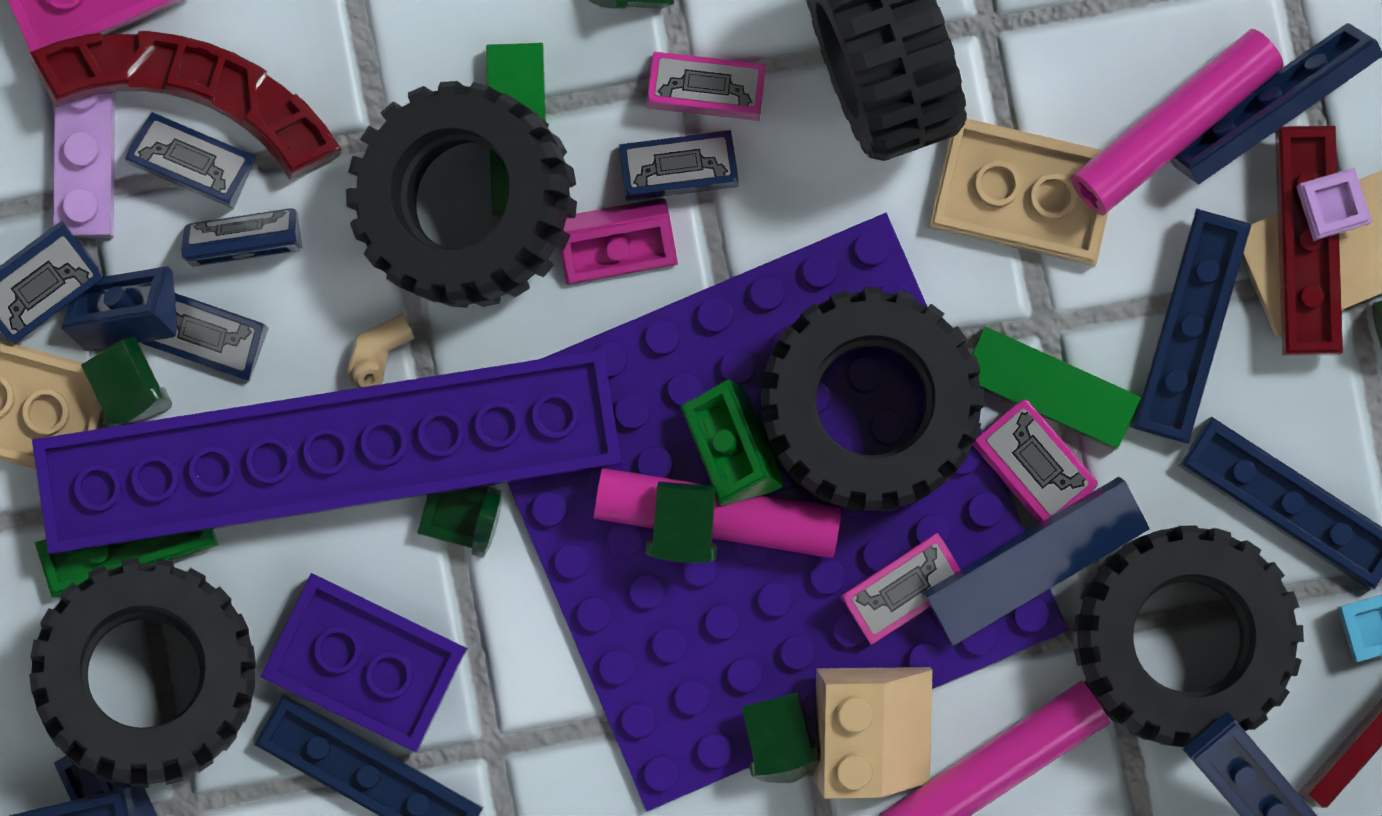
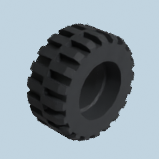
M806 0L812 17L814 32L821 48L820 51L831 77L830 80L834 91L839 98L846 120L850 123L856 140L860 142L861 149L869 158L886 161L954 137L959 133L967 120V113L964 108L966 106V99L961 86L962 79L956 64L954 48L944 24V17L936 0Z
M458 81L440 82L437 91H431L422 86L408 92L410 101L408 104L402 107L393 101L380 112L386 122L379 130L371 126L367 127L360 138L362 142L368 144L363 158L352 156L348 173L358 177L357 187L346 189V206L357 212L358 218L350 222L355 239L366 244L365 257L374 268L382 270L387 274V280L399 288L427 300L443 303L450 307L468 308L469 304H477L482 307L500 304L501 296L505 294L514 297L519 296L530 289L527 281L536 274L544 277L551 270L554 264L548 258L556 247L564 250L571 236L563 230L566 219L576 217L577 201L570 197L569 187L577 184L573 167L566 164L564 160L567 150L560 138L548 129L549 124L537 113L508 94H502L490 86L473 82L468 87ZM477 143L492 149L505 163L509 176V197L506 209L496 227L477 243L461 249L440 246L425 235L418 219L416 204L421 179L430 164L445 151L461 144Z
M864 287L861 292L848 293L845 290L830 295L828 300L818 305L814 303L800 313V317L791 326H788L779 337L769 357L760 394L762 426L765 429L769 447L775 460H779L787 471L786 475L798 487L801 485L812 493L813 498L827 505L831 503L844 507V510L860 513L862 511H878L879 513L892 511L908 504L912 505L946 483L964 463L972 444L977 439L981 423H979L981 409L984 407V389H980L978 375L981 373L976 355L971 356L965 345L967 338L958 326L953 328L943 318L944 312L933 304L927 307L915 301V295L900 290H898L897 294L881 292V287ZM863 347L883 348L903 357L919 375L925 392V412L915 435L900 448L880 455L858 454L836 443L824 429L816 405L819 381L828 366L844 353Z
M1197 525L1178 526L1161 529L1128 542L1115 554L1108 556L1097 568L1098 573L1091 582L1086 584L1080 597L1083 600L1080 613L1075 615L1073 632H1077L1078 648L1074 649L1077 666L1081 665L1086 678L1084 683L1103 706L1106 715L1113 722L1120 723L1129 729V733L1144 740L1154 741L1161 745L1186 747L1227 711L1247 731L1258 728L1268 720L1266 715L1274 706L1282 705L1290 693L1286 689L1290 677L1298 675L1302 659L1296 658L1297 644L1304 642L1303 625H1297L1294 609L1300 607L1294 591L1287 592L1281 581L1285 576L1275 562L1268 563L1259 555L1261 552L1260 548L1248 540L1239 541L1231 537V532L1218 528L1204 529L1198 528ZM1179 582L1201 584L1219 593L1233 609L1240 631L1239 652L1231 670L1216 684L1194 692L1173 690L1154 680L1141 665L1134 646V626L1138 613L1144 603L1156 591Z
M139 558L121 560L122 566L106 570L103 565L88 572V579L79 585L73 582L60 593V602L54 609L48 608L40 622L42 629L38 639L33 640L30 655L32 669L29 677L36 710L45 730L55 746L65 753L69 761L81 770L86 769L97 775V778L112 784L115 781L131 784V787L149 788V784L166 782V785L183 781L184 776L194 771L200 773L213 764V759L223 750L227 751L237 738V733L243 722H246L251 708L255 689L256 660L254 645L251 644L249 628L242 613H237L231 604L232 599L220 586L214 588L206 582L205 575L192 568L188 572L175 568L173 561L156 558L155 564L139 563ZM155 620L172 626L187 638L194 648L199 662V683L192 701L177 717L154 727H132L113 720L97 705L89 688L88 668L96 646L111 630L130 621Z

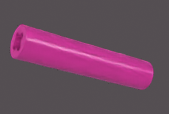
M1256 29L1248 30L1071 176L1072 184L1081 199L1097 214L1102 216L1107 214L1283 68V60L1277 48L1260 31Z
M602 468L594 519L654 529L658 481L695 485L705 484ZM765 494L722 506L719 504L716 496L712 539L834 558L842 507Z
M1081 680L881 812L880 816H972L1110 724L1109 718L1091 690Z

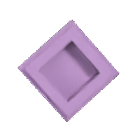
M1355 168L1307 181L1297 186L1313 241L1372 223Z

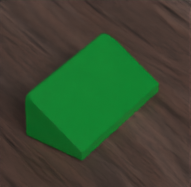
M728 379L681 406L711 484L716 486V496L720 505L727 506L774 492L785 486L753 405L744 388Z

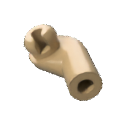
M403 313L359 334L355 339L348 364V375L350 381L357 388L382 384L389 351L415 339Z

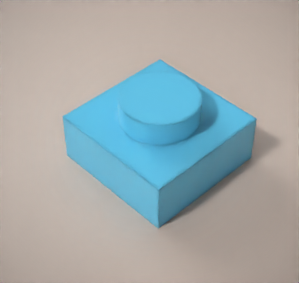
M1382 594L1337 607L1352 661L1360 662L1381 656Z

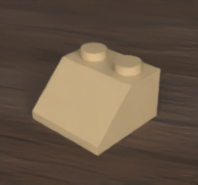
M931 667L816 668L815 747L818 748L820 762L815 768L814 781L824 799L883 798L930 781Z

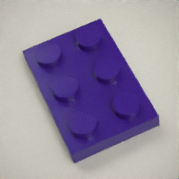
M311 573L260 677L405 748L418 752L468 648Z

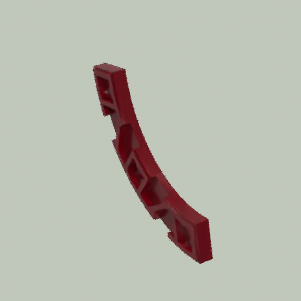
M138 31V34L101 36V33H94L57 41L29 52V60L55 107L97 94L120 91H145L188 99L225 115L246 129L267 148L290 180L339 157L342 150L323 121L297 94L293 95L283 85L268 76L267 71L257 64L234 52L204 41L175 34Z

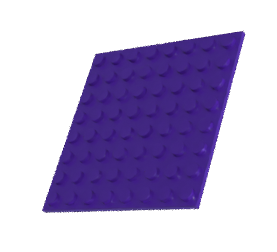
M886 212L544 358L604 349L622 464L602 468L712 486L681 409L683 404L730 379L747 392L769 444L765 429L762 426L760 414V394L763 376L769 357L779 337L788 326H791L800 317V313L814 303L818 305L828 300L830 295L845 290L848 293L861 292L864 287H881V292L897 294L898 290L915 295V301L925 306L927 304ZM863 347L844 353L828 366L819 381L816 405L824 429L836 443L858 454L880 455L900 448L915 435L925 412V392L919 375L903 357L887 349ZM981 428L979 430L978 436L982 434ZM973 445L964 463L946 483L912 505L908 504L892 511L879 513L878 511H862L861 513L847 511L842 507L834 558L712 539V542L717 546V559L715 561L685 563L657 559L646 554V541L653 537L654 529L594 519L602 468L508 482L646 811L749 768V764L754 762L742 706L798 692L810 741L814 740L816 668L931 667L933 689L1068 631L1052 591L1048 589L954 646L947 641L930 607L870 645L840 599V596L936 533H939L961 570L1025 532L1004 481ZM775 460L785 486L765 495L825 504L813 498V494L801 485L798 487L786 475L787 471L779 460Z

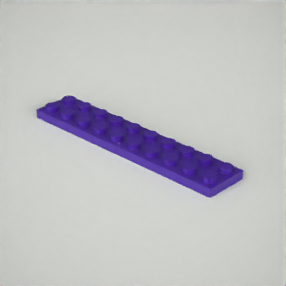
M604 349L32 439L48 554L51 555L622 464Z

